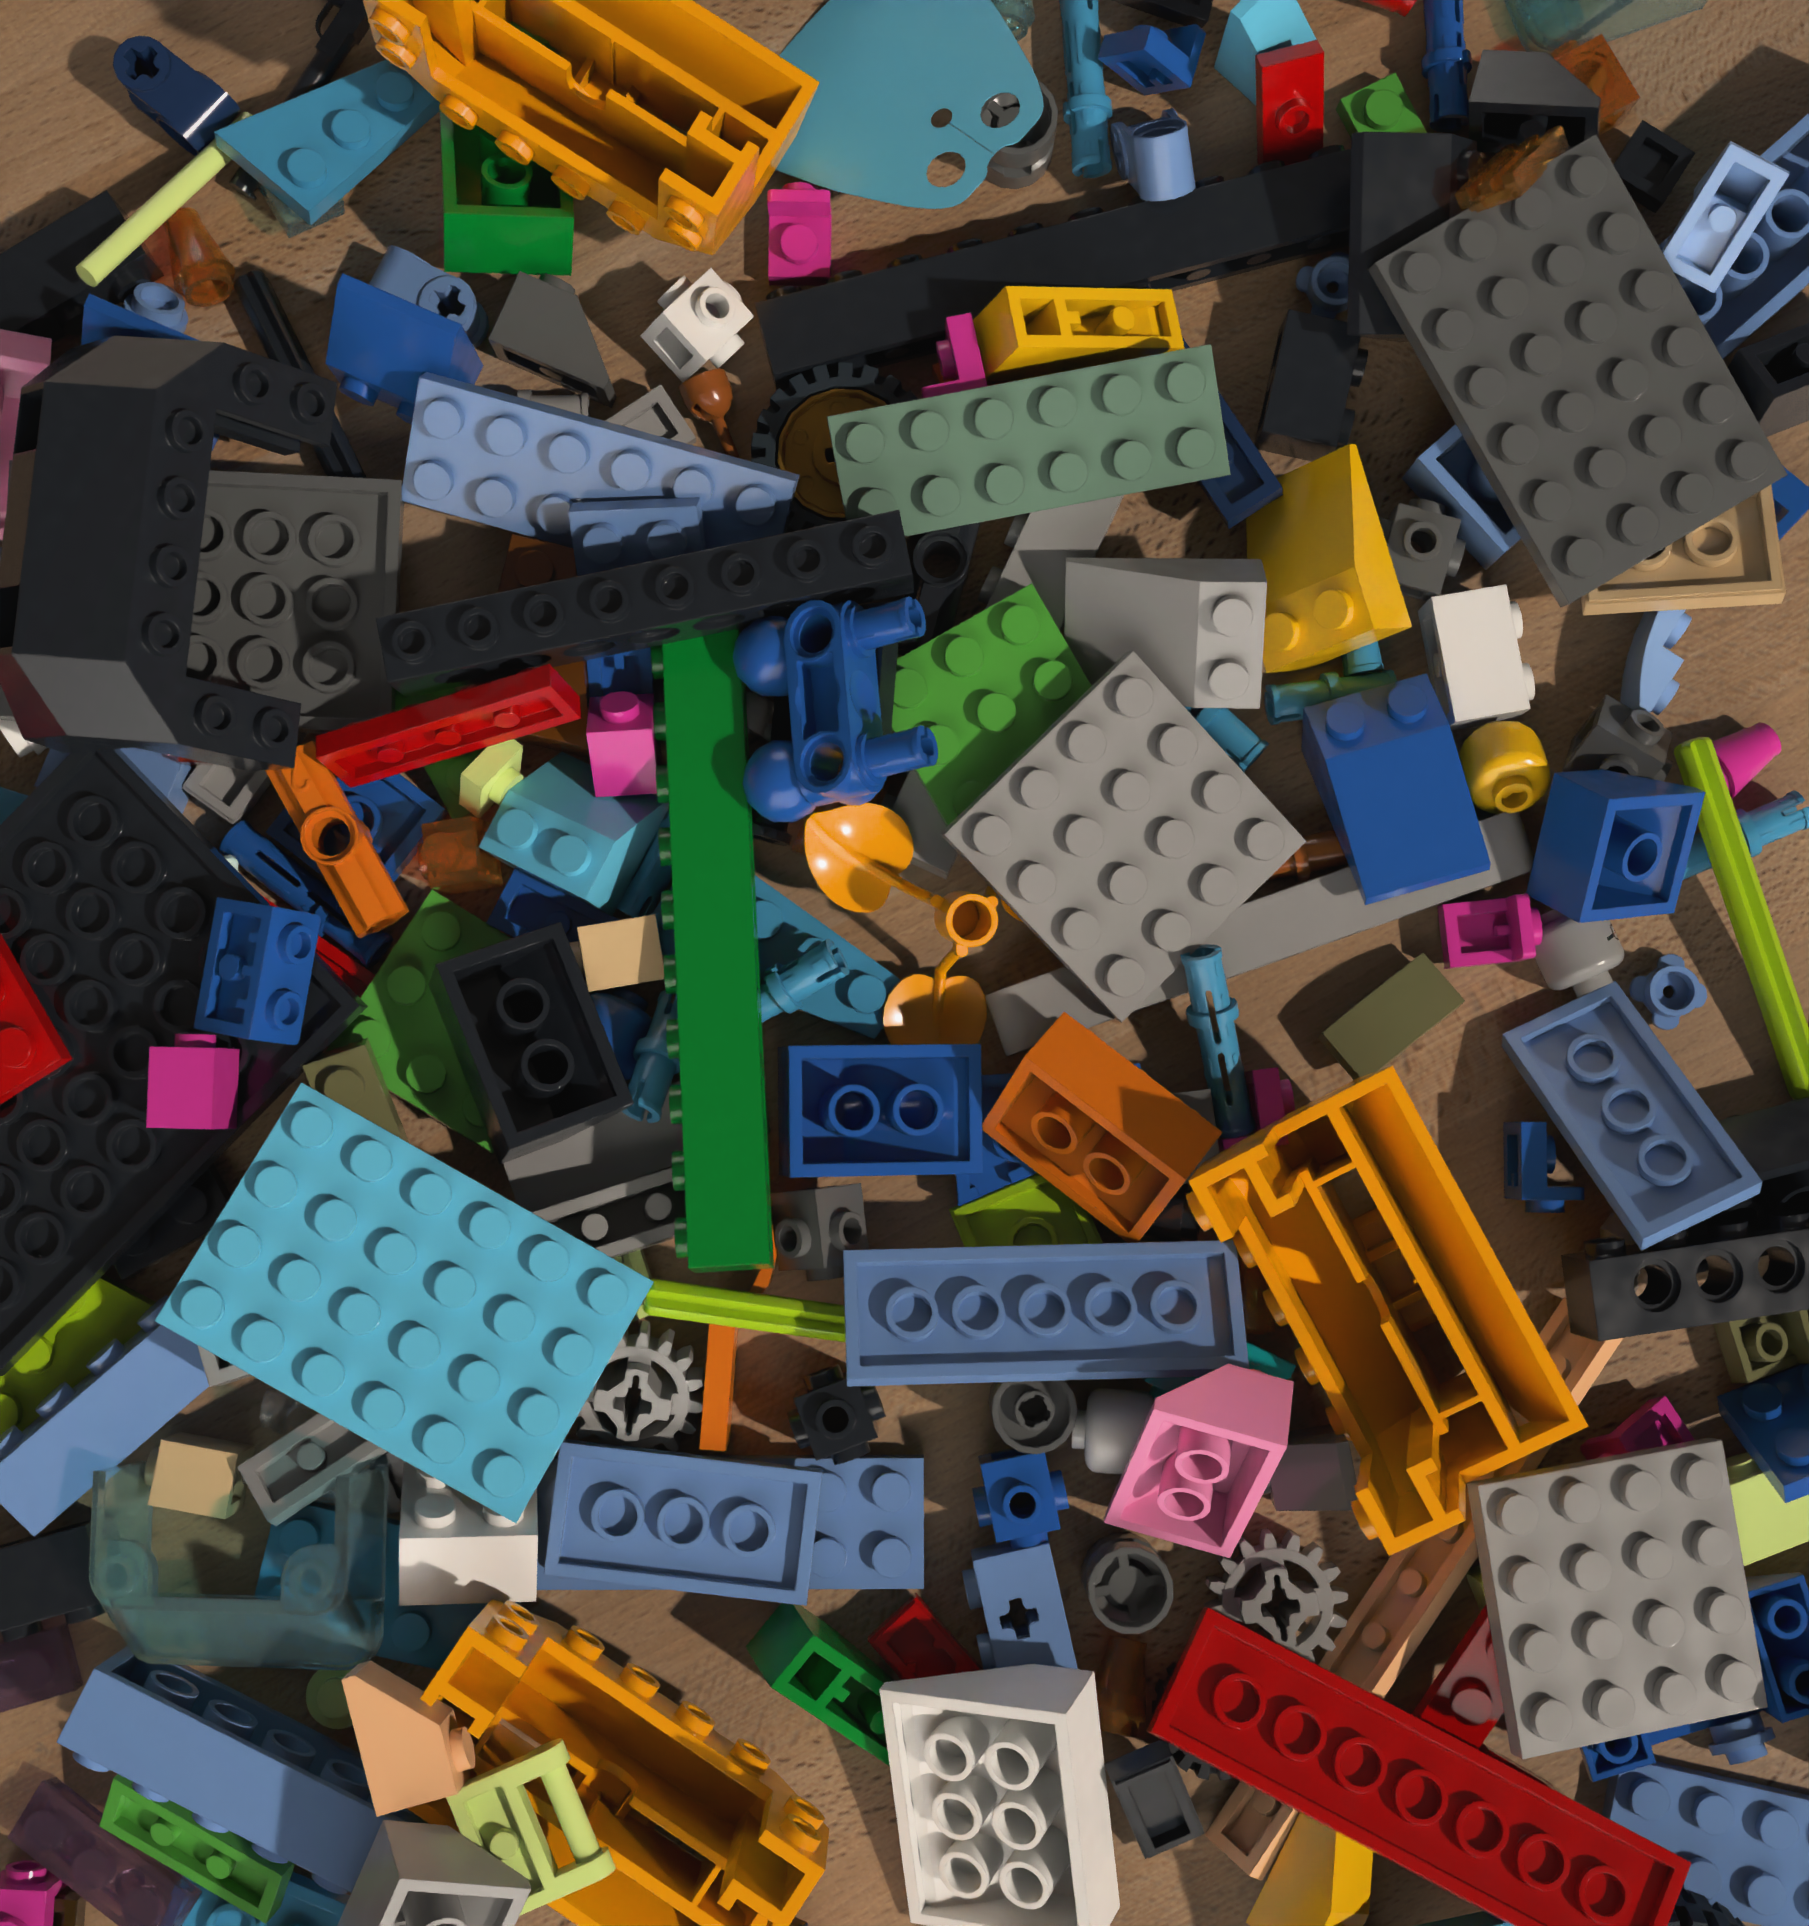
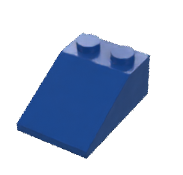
M1427 673L1303 708L1301 751L1365 905L1490 870L1491 862L1451 727Z
M981 1044L778 1047L779 1175L797 1178L983 1174Z

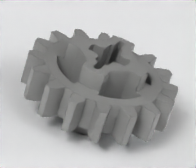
M649 1321L642 1322L638 1334L629 1335L628 1330H626L577 1416H582L576 1431L578 1438L582 1439L594 1433L599 1437L598 1443L656 1450L657 1445L662 1443L670 1451L676 1452L680 1446V1431L691 1435L695 1433L698 1416L695 1413L702 1412L704 1391L699 1388L704 1384V1367L688 1368L693 1362L694 1348L689 1345L676 1351L672 1347L675 1331L670 1328L659 1339L652 1337ZM624 1358L623 1360H621L620 1362H618V1363L615 1364V1365L609 1364V1363H611L612 1361H615V1360H617V1359ZM638 1375L640 1377L638 1389H641V1396L638 1398L637 1407L633 1408L631 1406L632 1395H630V1387H632L634 1376ZM655 1420H660V1421H658V1422H656V1423L650 1424V1423H652V1422L655 1421Z
M1263 1528L1259 1536L1260 1545L1253 1547L1241 1536L1237 1543L1240 1554L1235 1559L1217 1555L1216 1558L1225 1572L1223 1577H1206L1205 1584L1210 1590L1218 1594V1599L1204 1603V1608L1209 1607L1235 1622L1243 1621L1245 1624L1258 1623L1263 1627L1267 1639L1315 1663V1658L1311 1650L1317 1645L1332 1652L1336 1646L1326 1634L1329 1627L1342 1628L1346 1627L1347 1620L1340 1613L1333 1610L1334 1604H1340L1348 1600V1593L1342 1587L1329 1584L1341 1573L1339 1568L1332 1561L1317 1565L1324 1550L1314 1541L1300 1551V1537L1295 1531L1288 1530L1280 1544L1276 1543L1272 1532L1268 1528ZM1284 1560L1296 1563L1306 1569L1313 1582L1307 1583L1306 1580L1293 1581L1289 1578L1287 1568L1284 1566ZM1256 1566V1573L1246 1586L1237 1588L1239 1581L1245 1573ZM1274 1580L1278 1588L1289 1599L1279 1603V1613L1276 1614L1277 1623L1262 1604L1272 1600V1590L1275 1589ZM1308 1616H1314L1309 1626L1296 1637L1295 1632Z

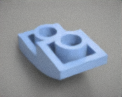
M1686 609L1644 612L1626 659L1620 696L1622 704L1633 710L1640 709L1659 715L1672 700L1680 686V683L1675 681L1673 677L1684 659L1668 649H1671L1677 643L1692 620L1691 616L1684 613Z

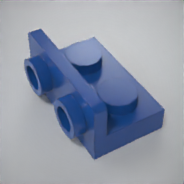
M217 897L194 1029L248 1040L288 1045L298 1044L321 923L320 916L275 906Z

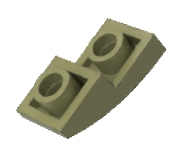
M1422 953L1322 1032L1318 1039L1351 1078L1355 1080L1386 1067L1405 1052L1415 1041L1456 1011L1465 1000L1429 958Z
M1809 1309L1713 1324L1731 1383H1750L1797 1364H1809Z

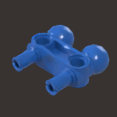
M908 596L868 609H864L857 602L851 600L833 605L822 600H810L798 606L790 617L768 616L758 618L746 624L735 641L733 663L738 677L751 691L759 695H788L792 740H772L756 749L744 769L743 789L747 802L762 817L772 822H796L811 814L816 806H824L836 802L848 806H860L871 801L883 788L887 776L933 766L937 763V742L933 732L928 727L924 728V726L920 725L883 735L875 650L886 645L918 638L925 634V614L921 604L916 599L912 600V597ZM843 760V766L841 768L840 773L837 775L838 767L841 761Z

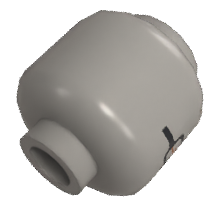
M1551 910L1541 915L1542 942L1540 945L1535 946L1536 957L1534 959L1549 988L1563 990L1572 986L1578 998L1613 983L1608 970L1618 966L1623 961L1625 954L1610 920L1578 923L1556 910Z

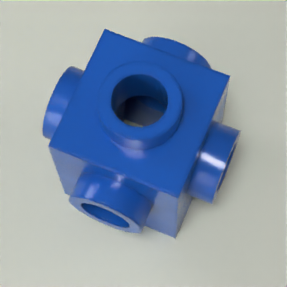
M1012 1448L979 1455L984 1486L972 1488L979 1526L993 1525L996 1543L1009 1540L1012 1549L1033 1547L1049 1541L1047 1532L1061 1529L1057 1511L1069 1509L1061 1469L1049 1472L1045 1453L1030 1454L1019 1452ZM1026 1492L1030 1494V1498L1023 1504L1016 1505L1010 1502L1016 1493Z

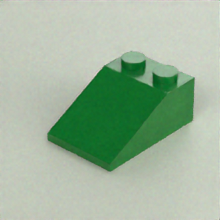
M439 109L444 272L518 274L521 271L533 275L547 273L550 275L571 276L574 236L573 197L554 184L551 180L553 173L532 160L528 165L516 162L496 146V137L477 125L472 130L465 129L450 120Z

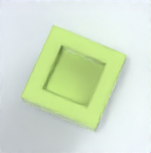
M512 739L486 747L461 773L459 804L477 818H480L494 803L500 806L508 790L523 780V775L520 773L523 745Z

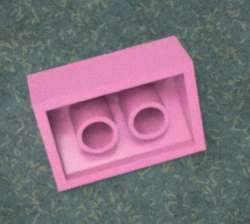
M1228 1363L1155 1398L1106 1509L1104 1523L1230 1558L1287 1448L1294 1382L1268 1375L1260 1370L1247 1369Z

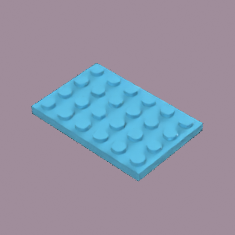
M301 1082L156 1317L155 1322L512 1522L517 1523L654 1281Z

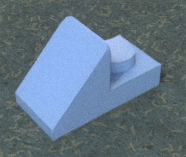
M1730 141L1696 185L1692 202L1662 249L1673 272L1715 293L1790 175V172Z

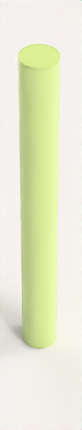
M243 112L231 124L253 115L249 112ZM215 139L76 266L77 274L86 284L96 287L232 160L216 146Z

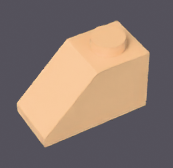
M373 1661L357 1664L341 1681L376 1817L458 1794L471 1776L469 1769L475 1767V1750L471 1735L467 1732V1727L458 1728L454 1709L438 1699L432 1707L420 1700L424 1691Z

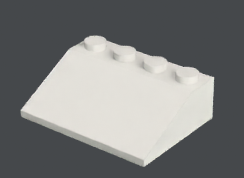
M1025 1664L885 1682L879 1690L910 1923L926 1926H1110L1120 1908L1094 1671Z

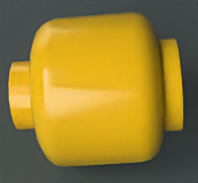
M1515 721L1490 722L1479 727L1463 742L1459 758L1472 801L1477 808L1489 814L1522 812L1533 806L1545 795L1550 784V767L1542 744L1530 727Z

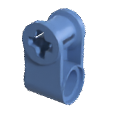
M1174 108L1162 110L1161 117L1130 126H1126L1121 121L1111 124V146L1118 173L1122 180H1126L1136 190L1141 199L1145 201L1171 200L1184 196L1196 188L1187 122L1178 117Z
M393 245L388 246L369 284L460 323L474 349L480 346L487 337L489 320L482 305L476 301L470 286L462 279L431 266L420 257L405 249Z

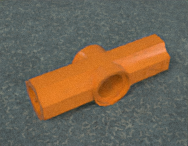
M310 741L297 746L293 769L265 770L300 833L303 850L318 865L358 938H363L387 928L409 912L406 903L372 844L373 839L369 828L363 821L358 819L335 775L316 759V742ZM346 824L350 832V842L347 848L340 854L329 856L324 848L325 835L333 826Z

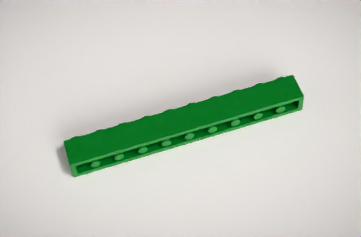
M742 628L651 647L654 680L664 679L665 701L654 702L655 738L656 741H666L667 764L656 765V788L658 802L669 803L670 827H659V856L661 866H671L672 890L661 891V914L664 930L674 929L675 954L664 955V983L666 994H677L678 1019H668L666 1022V1040L669 1059H679L680 1084L669 1086V1110L671 1124H682L683 1150L672 1151V1180L674 1191L685 1190L686 1217L675 1218L674 1237L677 1258L688 1257V1269L694 1273L774 1268L752 806L747 802L743 789L744 769L749 761L746 685L738 677L733 663L735 641Z

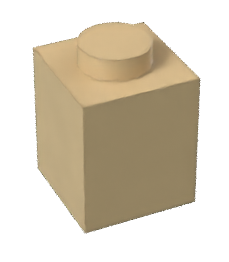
M655 914L577 927L579 941L569 943L589 992L664 979V963Z
M178 1432L161 1439L160 1446H155L151 1450L145 1467L144 1482L145 1485L151 1486L148 1505L226 1519L243 1509L247 1484L237 1467L253 1457L255 1446L184 1432Z

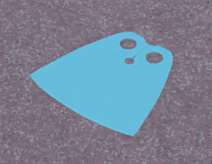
M829 0L779 55L820 83L796 137L775 170L823 188L881 202L925 209L954 207L966 200L985 180L988 173V163L994 154L1005 146L1018 143L1037 123L1044 107L1041 88L1028 59L991 0ZM999 93L1015 95L1019 100L1020 108L1018 115L1011 123L1001 128H991L983 123L980 114L983 105L989 98ZM944 108L950 110L952 113L950 124L941 128L934 127L931 124V117L936 111ZM945 152L960 154L964 158L966 166L962 177L956 183L947 187H937L928 181L927 169L935 157Z

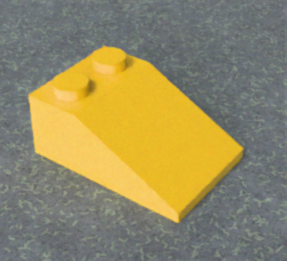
M1348 444L1278 477L1277 480L1283 488V495L1246 518L1247 559H1261L1267 579L1263 663L1266 673L1307 670L1411 628L1412 624L1356 444Z

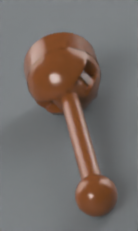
M717 368L705 371L680 384L678 387L679 392L690 413L701 421L712 422L724 453L740 458L724 420V416L730 410L733 402L732 387L725 370Z

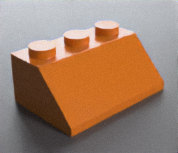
M1066 1012L1061 1014L1024 1056L982 1123V1130L1127 1243H1138L1223 1133L1196 1110L1186 1105L1152 1079L1146 1072L1135 1066Z

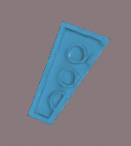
M755 875L760 979L766 976L764 970L774 964L780 963L784 966L790 961L806 954L826 939L832 940L835 948H839L847 962L849 975L838 979L830 985H826L802 1000L803 1007L799 1008V1010L875 1040L883 1029L882 1010L886 997L901 979ZM660 901L651 915L655 914L661 951L664 956L675 954L674 929L664 930Z

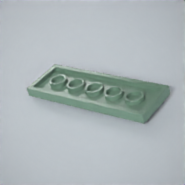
M1211 344L827 416L846 521L899 510L905 536L1231 475Z

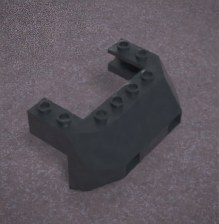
M111 336L70 348L21 388L0 559V685L24 740L62 753L138 748L245 771L294 768L301 703L186 677L214 433L284 456L300 453L301 441L321 448L329 447L337 382L224 342Z

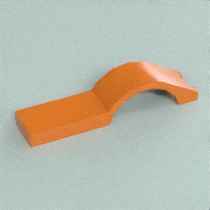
M773 1217L774 1268L760 1269L748 1292L763 1294L772 1282L778 1260ZM709 1324L700 1450L726 1451L730 1444L739 1330L737 1327Z

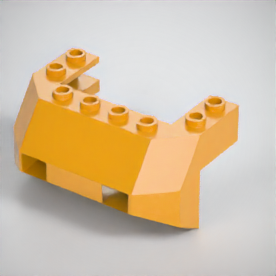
M363 0L368 23L370 24L374 41L377 43L375 45L377 51L393 65L407 71L424 89L439 101V109L450 120L468 130H472L477 125L496 137V146L511 159L523 165H528L532 160L553 173L551 180L568 195L578 200H584L587 195L608 208L607 216L625 231L639 235L643 230L657 240L681 246L689 251H699L709 255L716 253L758 199L796 137L820 83L693 0ZM511 21L534 36L538 35L549 41L550 46L561 53L558 55L510 24ZM667 120L685 131L687 136L666 124Z
M1393 1066L1359 1077L1276 1120L1203 1162L1188 1180L1193 1191L1186 1194V1199L1197 1223L1203 1231L1213 1228L1221 1243L1232 1238L1240 1257L1249 1269L1258 1265L1269 1286V1289L1263 1291V1297L1271 1315L1280 1327L1289 1323L1301 1347L1294 1350L1301 1371L1311 1385L1321 1383L1332 1403L1331 1406L1325 1408V1411L1335 1434H1344L1348 1441L1353 1442L1360 1455L1357 1484L1354 1485L1355 1494L1358 1499L1351 1501V1507L1365 1536L1369 1540L1379 1537L1389 1556L1466 1521V1483L1589 1427ZM1288 1134L1289 1144L1276 1146L1280 1138ZM1356 1168L1377 1208L1351 1220L1330 1180ZM1436 1321H1439L1466 1371L1441 1384L1413 1335V1332Z
M491 1599L466 1628L420 1697V1700L431 1707L437 1699L454 1709L458 1728L467 1727V1732L471 1735L475 1750V1767L469 1769L470 1778L526 1755L536 1748L500 1724L502 1718L541 1745L558 1738L563 1739L571 1758L566 1763L569 1774L600 1848L608 1847L616 1869L602 1880L546 1905L577 1926H789L826 1869L829 1828L823 1822L825 1820L823 1814L810 1802L799 1797L777 1772L768 1767L771 1760L761 1749L741 1738L734 1744L713 1729L716 1723L704 1710L688 1701H682L680 1706L659 1693L657 1691L660 1687L659 1682L647 1671L632 1663H627L623 1668L602 1654L605 1649L603 1643L590 1632L575 1625L571 1626L568 1631L556 1622L532 1614L515 1602L505 1601L503 1603ZM541 1777L524 1783L523 1785L558 1869L575 1861ZM446 1798L407 1808L429 1824L448 1825L460 1833ZM656 1825H659L705 1857L704 1860H699L655 1830Z

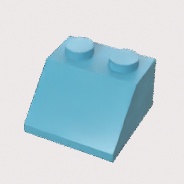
M560 752L508 790L479 848L514 869L517 868L613 916L669 809V803H659L658 797L654 794L596 797L591 765L564 752Z

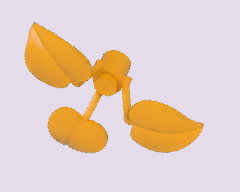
M865 803L860 806L845 805L810 814L804 824V853L814 880L832 902L854 912L871 913L883 906L892 885L898 890L935 908L934 922L938 932L946 940L953 942V947L936 966L934 978L924 974H911L896 983L888 993L882 1010V1024L890 1045L978 1044L987 1018V1004L982 988L977 981L968 976L955 975L946 978V974L960 957H965L968 954V947L981 946L987 943L995 934L998 926V914L995 908L998 905V899L996 898L997 894L988 886L983 896L967 891H953L941 897L900 877L898 874L903 872L912 860L914 851L913 839L904 820L893 810L882 805ZM1001 899L1004 910L1014 919L1023 922Z

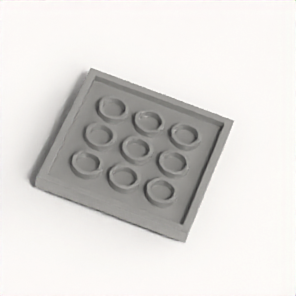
M1134 651L1126 652L940 833L1112 1017L1121 1023L1182 964L1181 954L1190 952L1191 955L1306 842Z
M1714 1438L1698 1439L1467 1483L1511 1754L1521 1759H1527L1768 1707L1722 1440Z

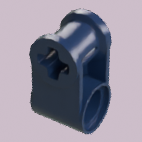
M135 36L128 38L119 45L114 54L113 68L116 77L127 89L132 103L193 156L200 153L215 139L214 131L229 126L241 113L237 103L217 83L205 74L195 71L159 41L151 37Z

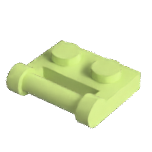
M562 1738L549 1741L526 1755L468 1779L458 1794L446 1797L460 1833L529 1880L531 1891L520 1915L594 1884L610 1875L616 1869L608 1847L600 1848L569 1774L566 1763L571 1758ZM538 1777L542 1779L575 1859L573 1863L559 1869L523 1785Z

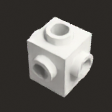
M710 268L693 284L684 275L671 286L657 301L664 311L640 336L673 373L684 382L708 360L716 368H719L742 347L745 342L737 333L754 315L743 304L738 291L732 285L723 281Z

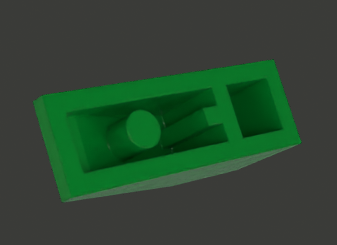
M781 1603L745 1646L769 1686L890 1766L879 1689L885 1682L895 1680L834 1628L801 1605Z

